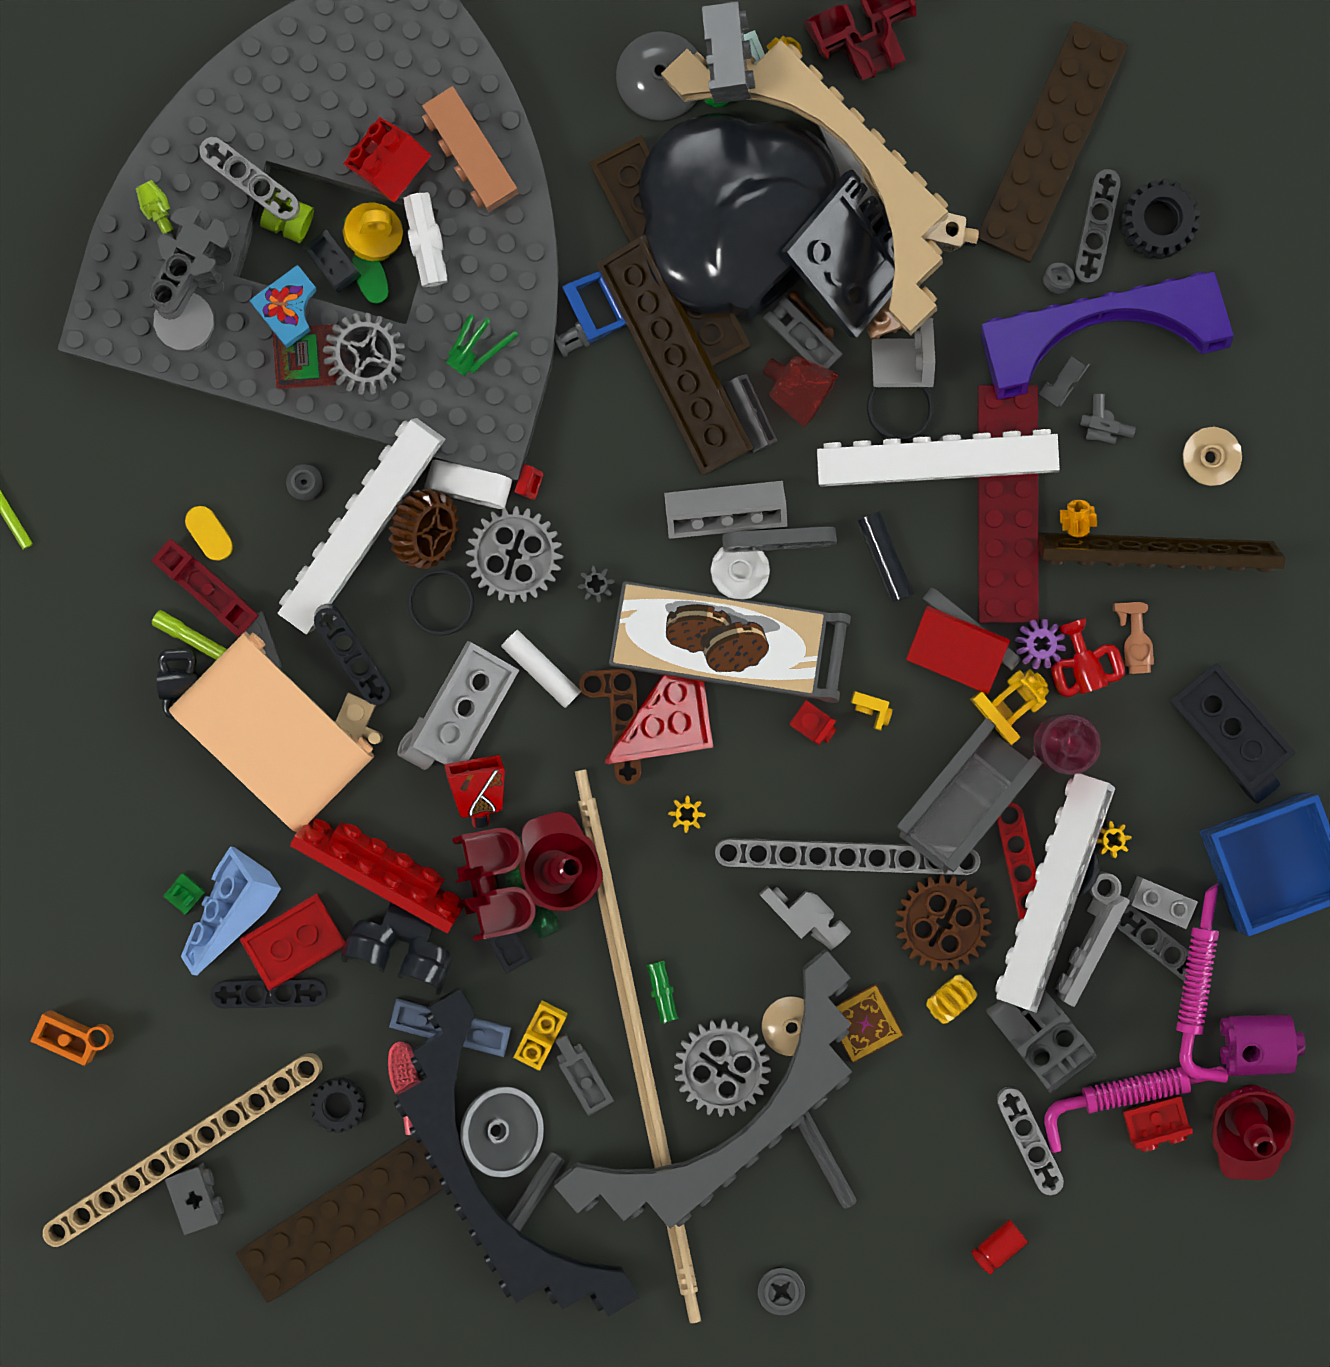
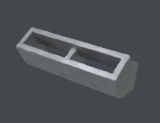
M748 375L738 376L723 384L729 401L753 447V453L776 443V436Z

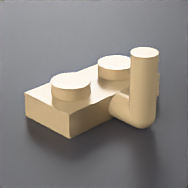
M348 693L335 723L350 737L353 736L357 739L363 737L369 740L371 744H379L383 741L382 733L367 727L376 705Z

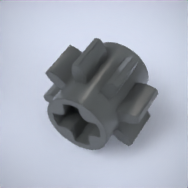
M592 566V573L590 575L581 573V576L586 580L585 584L578 586V589L586 588L588 591L585 595L586 600L591 595H594L598 603H601L600 595L605 593L611 596L612 594L607 590V587L615 583V581L612 579L606 580L605 576L608 569H604L600 574L597 573L595 566ZM598 576L600 581L605 582V585L600 587V592L595 593L593 588H588V583L593 581L592 577Z

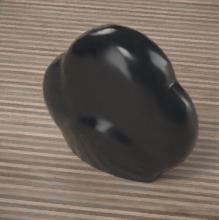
M712 113L678 123L666 132L653 145L644 163L639 182V197L641 209L646 220L643 235L647 236L650 251L664 282L674 297L681 303L682 307L686 310L702 314L733 313L737 317L750 320L798 282L801 276L781 251L834 190L836 182L840 179L838 167L828 148L816 135L789 122L762 121L754 123L728 114ZM647 261V264H648V267H649V269H650L651 275L653 276L655 282L659 285V283H658V281H657V279H656V277H655V275H654V273H653V271H652V269H651V267H650V265H649V263H648V261Z

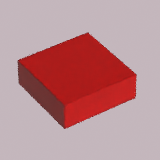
M523 464L514 492L535 500L544 472Z

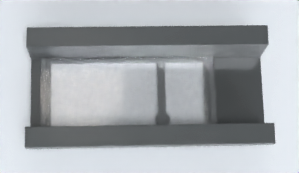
M987 718L897 826L901 830L899 837L945 874L949 870L954 873L1043 763L1034 755L1028 760L993 732L996 725Z

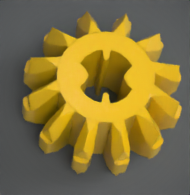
M955 975L931 995L927 1000L926 1006L935 1019L945 1024L952 1021L976 999L977 992L974 990L973 985L962 975Z

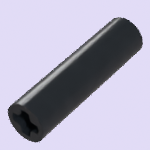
M880 511L858 520L891 602L914 594Z

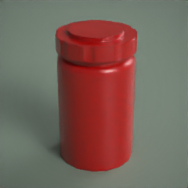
M1009 1219L979 1244L978 1249H973L971 1253L981 1268L991 1275L995 1268L998 1269L1029 1242Z

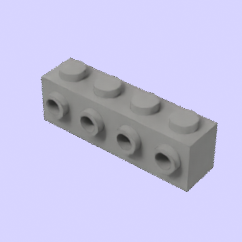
M783 481L664 493L669 539L787 527V508Z

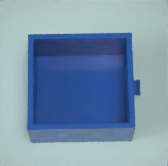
M1304 792L1199 831L1237 932L1251 936L1330 906V824L1318 794Z

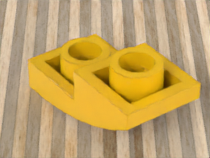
M541 1000L513 1058L540 1071L568 1013Z

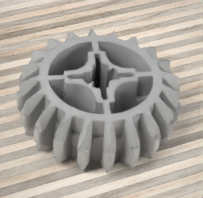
M355 313L352 316L353 324L344 317L341 320L344 329L338 325L332 327L337 337L327 335L326 341L333 344V346H325L323 352L332 354V357L324 359V364H334L335 367L330 369L328 374L329 376H334L336 373L341 375L336 381L338 386L344 380L349 382L346 387L347 392H351L355 384L358 385V395H363L365 386H368L369 393L373 395L376 393L375 384L384 391L387 388L384 379L390 383L396 381V377L391 371L395 373L402 372L403 368L395 362H403L405 356L396 354V351L404 349L405 346L404 343L394 344V341L400 337V333L395 332L390 336L388 331L393 326L390 322L384 328L379 326L382 322L381 316H378L375 322L371 323V314L366 313L364 322H361L358 313ZM369 331L363 342L357 343L343 340L352 332ZM377 336L382 339L387 347L388 359L383 358L384 355L375 349ZM370 341L368 347L370 352L368 354H371L372 357H367L358 367L361 359H359L360 354H357V350L361 351ZM340 349L345 350V353L352 357L354 362L352 372H349L343 365L340 358ZM372 365L385 368L377 376L370 378L359 377L365 366Z

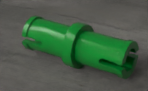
M665 961L646 965L653 989L650 993L652 998L655 997L660 1023L679 1019L672 996L674 988L669 984Z

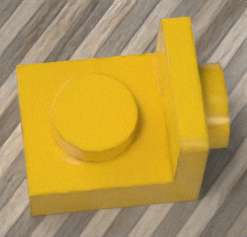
M853 691L850 702L857 704L855 710L870 715L873 714V710H877L878 714L873 728L881 730L882 725L888 726L893 709L888 708L890 702Z

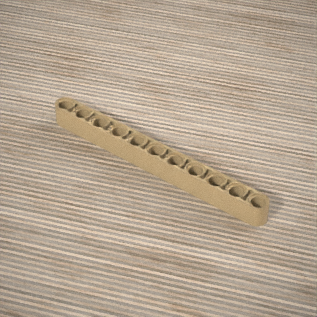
M313 1053L301 1055L73 1204L44 1226V1241L53 1247L64 1245L313 1082L322 1071L321 1059ZM301 1062H311L315 1068L314 1074H304L300 1069ZM283 1077L289 1081L290 1088L288 1091H281L276 1087L277 1078ZM251 1095H262L265 1100L264 1107H255L251 1102ZM228 1110L236 1111L240 1116L239 1123H230L226 1118V1112ZM202 1127H211L215 1132V1138L213 1140L205 1139L201 1133ZM177 1143L187 1144L190 1154L188 1156L180 1155L177 1151ZM153 1159H159L164 1163V1172H157L153 1169ZM129 1175H134L139 1179V1188H132L128 1185L127 1177ZM103 1192H110L114 1195L115 1203L113 1205L104 1202L102 1198ZM78 1208H85L89 1211V1221L80 1219ZM54 1224H59L64 1228V1237H59L54 1233Z

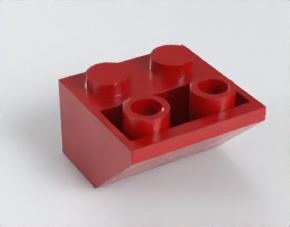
M379 117L368 128L366 135L359 144L350 151L343 165L377 192L395 203L431 157V154L408 133Z

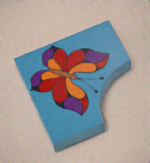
M297 265L249 301L287 349L311 331L306 322L305 309L309 299L317 290Z

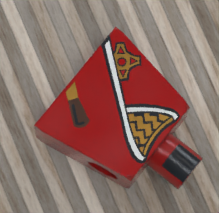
M500 755L444 764L460 817H471L472 825L476 828L488 826L490 824L489 813L501 811L503 805L505 770Z

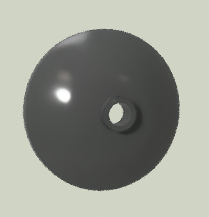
M658 31L636 38L625 48L618 61L616 82L619 94L630 110L648 120L668 121L684 115L697 103L698 100L684 102L664 81L662 76L655 74V70L658 67L666 69L686 49L693 55L698 52L689 41L674 33Z
M495 1087L486 1090L472 1101L464 1114L460 1132L464 1154L473 1167L486 1175L509 1177L518 1174L532 1163L540 1150L544 1132L543 1120L536 1103L526 1093L510 1087ZM495 1125L496 1132L492 1135L490 1130Z

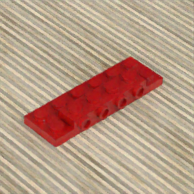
M313 818L297 832L290 844L294 849L445 933L449 932L464 908V903L460 904L461 900L458 895L440 889L445 879L440 877L436 870L430 867H422L415 863L409 855L395 852L388 848L384 841L368 837L353 824L341 822L334 830L327 822Z

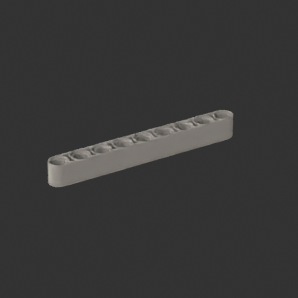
M726 838L719 841L715 847L716 859L720 864L728 867L945 874L938 867H931L928 859L909 844ZM726 844L735 846L737 850L736 856L732 860L721 858L720 849ZM756 845L763 846L766 849V856L761 861H754L749 855L751 848ZM931 845L947 859L958 847ZM786 846L793 847L796 851V856L791 862H783L779 857L781 849ZM820 847L824 849L825 859L822 862L813 863L810 861L809 853L813 848ZM850 848L854 851L855 858L852 863L842 864L839 861V854L843 849ZM879 849L884 853V861L880 865H872L869 862V854L873 850ZM972 849L970 853L973 856V863L970 867L961 868L959 866L954 873L949 870L946 874H973L980 867V856ZM906 850L912 851L914 854L912 864L901 866L898 860L901 852Z

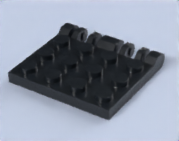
M849 170L836 182L834 190L783 248L781 253L850 337L857 338L892 295L895 260L894 248L891 249L893 235L885 209L882 206H877L879 202L875 196H870L859 207L857 206V203L866 194L868 187L863 182L860 183L861 178L854 170Z

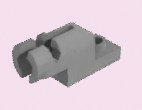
M767 885L759 893L801 939L811 931V936L823 943L831 951L851 932L841 920L829 925L834 912L817 894L804 891L787 906L785 903L789 899L778 887L772 890Z

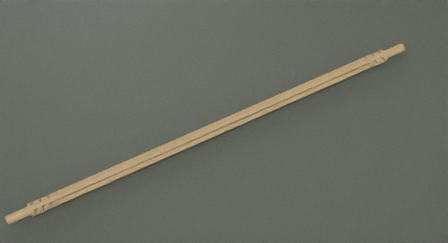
M584 769L575 771L580 795L578 804L585 836L589 837L595 845L603 872V880L597 890L652 1159L654 1168L670 1165L671 1159L596 799L592 798L587 770ZM675 1224L671 1229L667 1226L680 1293L685 1298L689 1322L697 1323L701 1321L696 1298L698 1288L685 1226L683 1224L678 1227Z

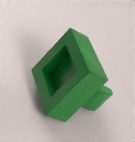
M182 873L163 897L187 915L206 891L189 876Z

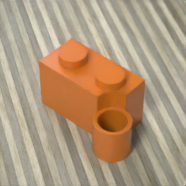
M49 1010L42 1014L30 1042L85 1066L92 1062L97 1050H102L111 1044L114 1034L111 1027L106 1024H98L90 1028ZM95 1030L104 1032L106 1036L104 1044L101 1045L95 1042L93 1036Z

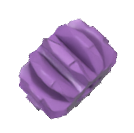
M1042 619L1040 628L1035 620H1031V631L1025 626L1020 628L1021 633L1026 637L1015 638V642L1023 643L1024 646L1016 649V654L1027 653L1022 659L1023 664L1029 663L1033 658V669L1039 668L1041 660L1045 668H1050L1051 662L1049 657L1053 661L1059 662L1061 658L1055 651H1065L1066 649L1063 645H1057V641L1065 639V635H1054L1059 628L1057 624H1053L1047 630V619ZM1035 638H1045L1047 642L1044 643V645H1047L1045 650H1035L1034 646L1037 645L1034 643Z

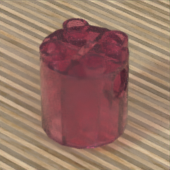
M1068 714L1050 716L1039 725L1034 734V755L1043 762L1042 765L1053 772L1068 775L1083 773L1092 767L1099 757L1101 748L1099 732L1090 721L1081 716Z

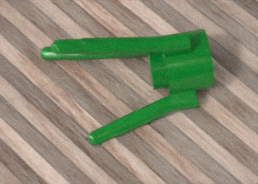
M470 314L454 346L448 352L450 357L446 360V363L464 377L469 371L474 374L483 363L516 338L518 332L513 331L474 361L477 355L471 349L485 331V328L490 323V319H484L466 346H464L462 343L474 319V316Z

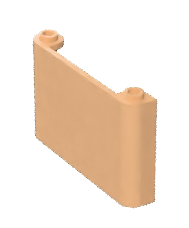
M245 631L169 708V711L186 730L273 813L297 833L374 758L375 755L371 752L373 747L363 737L359 739L353 736L350 737L265 655L266 652L263 647L266 644L255 633L252 632L249 635Z

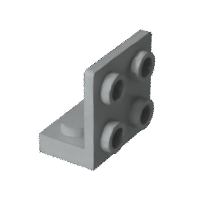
M929 318L920 326V330L914 332V339H872L874 387H933L935 374L933 318Z

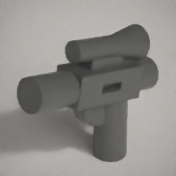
M1093 394V416L1082 414L1079 426L1087 427L1085 440H1099L1112 444L1116 443L1117 437L1110 436L1111 434L1133 438L1136 430L1135 426L1114 421L1113 413L1105 410V394Z

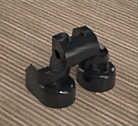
M390 902L382 926L364 920H359L353 926L342 951L341 959L342 962L346 963L349 956L358 958L377 966L379 971L384 973L390 957V949L396 940L403 941L409 944L408 954L404 957L400 967L398 978L402 979L403 976H408L424 981L436 988V995L440 996L449 971L451 953L429 942L434 928L433 925Z

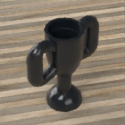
M187 648L166 649L158 657L160 668L157 672L158 697L160 700H163L162 710L165 716L171 719H175L169 711L173 699H179L200 678L199 674L195 673L196 655ZM188 660L186 670H171L167 661Z

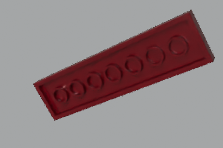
M979 385L977 387V434L991 433V438L1003 437V432L1021 431V436H1032L1033 430H1038V385H1029L1027 394L1000 400L997 399L994 385ZM1038 474L978 477V623H1030L1031 620H1035L1038 623Z

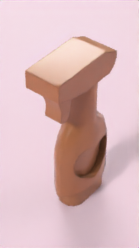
M1142 602L1113 604V611L1117 612L1120 618V626L1126 624L1127 614H1131L1132 632L1124 644L1125 666H1128L1129 674L1151 673V665H1154L1153 644L1143 631L1142 613L1148 610V605Z

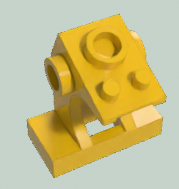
M1031 669L1027 670L1024 674L1021 670L1013 674L1007 680L1009 686L991 701L983 692H978L970 699L984 717L996 725L995 730L1009 745H1012L1020 738L1011 725L1029 709L1034 713L1047 702L1045 699L1049 692L1046 688L1048 687L1047 682L1039 673L1034 674ZM1017 690L1026 702L1013 713L1003 700L1013 691Z

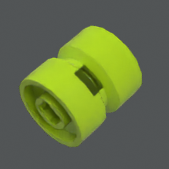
M276 192L272 200L281 207L279 213L282 214L284 211L290 213L293 209L290 205L291 200L283 202L277 197L278 192ZM299 202L300 212L291 221H282L264 208L260 226L273 233L282 231L285 238L300 244L311 225L314 208Z

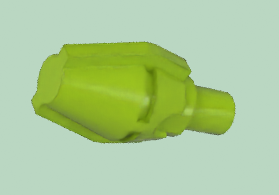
M152 180L137 187L136 192L140 209L147 219H153L154 222H157L161 232L164 234L174 230L167 217L169 215L167 211L170 207L166 195Z

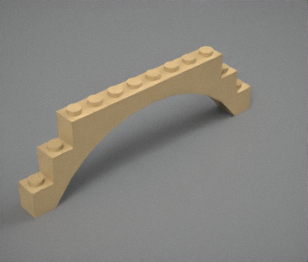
M780 40L755 65L753 63L756 60L753 56L752 59H747L748 71L753 70L755 89H750L751 99L746 100L762 101L791 110L821 126L843 144L867 172L885 206L893 235L895 271L889 312L912 335L937 311V305L934 303L937 298L927 287L924 286L920 289L919 286L943 264L942 257L940 256L943 253L942 250L931 239L928 242L925 239L948 218V211L945 209L948 207V204L938 193L932 195L925 188L927 182L919 173L915 171L911 174L904 167L906 164L905 159L896 150L890 152L883 145L886 141L877 130L873 128L869 131L862 124L865 121L863 116L854 107L849 110L842 103L844 98L835 87L831 86L828 89L821 82L823 79L822 74L813 65L807 67L800 60L803 56L794 45L790 43L786 46ZM686 49L661 73L664 81L684 102L713 99L709 90L710 71L707 69V61L700 53L696 52L693 55Z

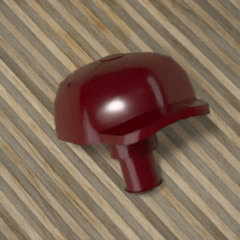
M555 812L527 821L521 831L523 856L518 864L524 890L532 897L535 905L544 907L549 911L568 912V910L578 909L579 906L586 903L593 896L603 880V872L595 845L589 837L583 834L576 820L568 813Z
M1250 1084L1235 1089L1216 1101L1212 1117L1211 1138L1213 1147L1217 1151L1219 1167L1223 1175L1229 1179L1264 1180L1270 1178L1278 1170L1283 1154L1289 1150L1294 1133V1110L1274 1091Z

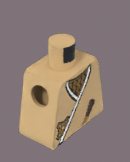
M948 213V218L925 241L928 242L931 239L942 251L952 252L962 245L975 247L979 231L965 227L966 217Z

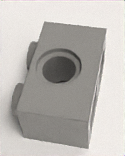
M1139 876L1136 877L1127 898L1130 900L1129 905L1187 929L1198 901Z

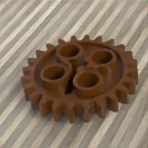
M939 874L937 883L930 876H927L926 886L917 881L918 891L914 892L911 889H907L911 898L909 900L900 898L899 900L905 906V909L895 911V913L902 916V920L894 922V925L903 928V931L897 933L896 937L906 938L901 948L904 950L911 947L912 950L909 953V957L913 959L919 955L918 964L920 966H923L927 960L930 961L929 966L931 970L936 968L937 963H940L944 972L947 970L948 963H951L957 970L959 969L958 961L961 959L969 965L968 955L970 953L976 957L979 956L975 949L976 946L986 947V944L980 940L981 936H990L991 934L983 929L984 925L992 923L990 919L983 918V915L990 911L988 907H980L985 898L983 896L974 898L973 896L977 888L972 887L967 891V881L963 880L959 885H956V877L953 875L948 883L945 882L942 874ZM934 895H942L944 898V906L940 910H931L929 906V901ZM956 899L957 903L946 919L950 923L949 927H942L935 944L929 946L930 940L939 928V925L936 923L937 918L943 919L951 901ZM961 909H967L970 912V920L966 924H957L955 919L956 913ZM921 921H927L930 924V932L926 936H917L915 933V927ZM947 935L955 936L956 946L952 950H943L941 947L942 939Z

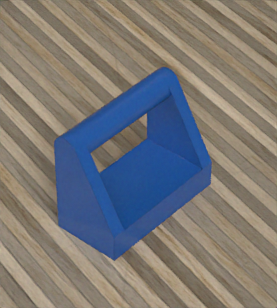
M600 271L562 287L589 343H593L627 326ZM596 281L599 282L618 320L597 330L578 293V290Z

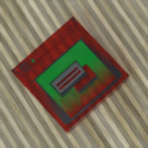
M332 324L309 326L311 331L287 349L273 332L276 389L338 386L336 384L337 373L334 376H329L328 374L329 370L335 367L334 364H324V359L332 357V354L323 352L325 346H333V344L326 341L327 335L334 336Z

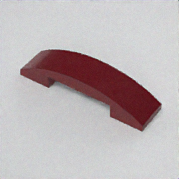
M170 538L151 560L172 580L179 583L211 611L236 636L240 637L258 618L259 615L241 597L173 539Z

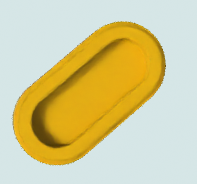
M204 506L192 508L185 518L186 527L204 554L216 561L228 558L233 550V542L214 512Z

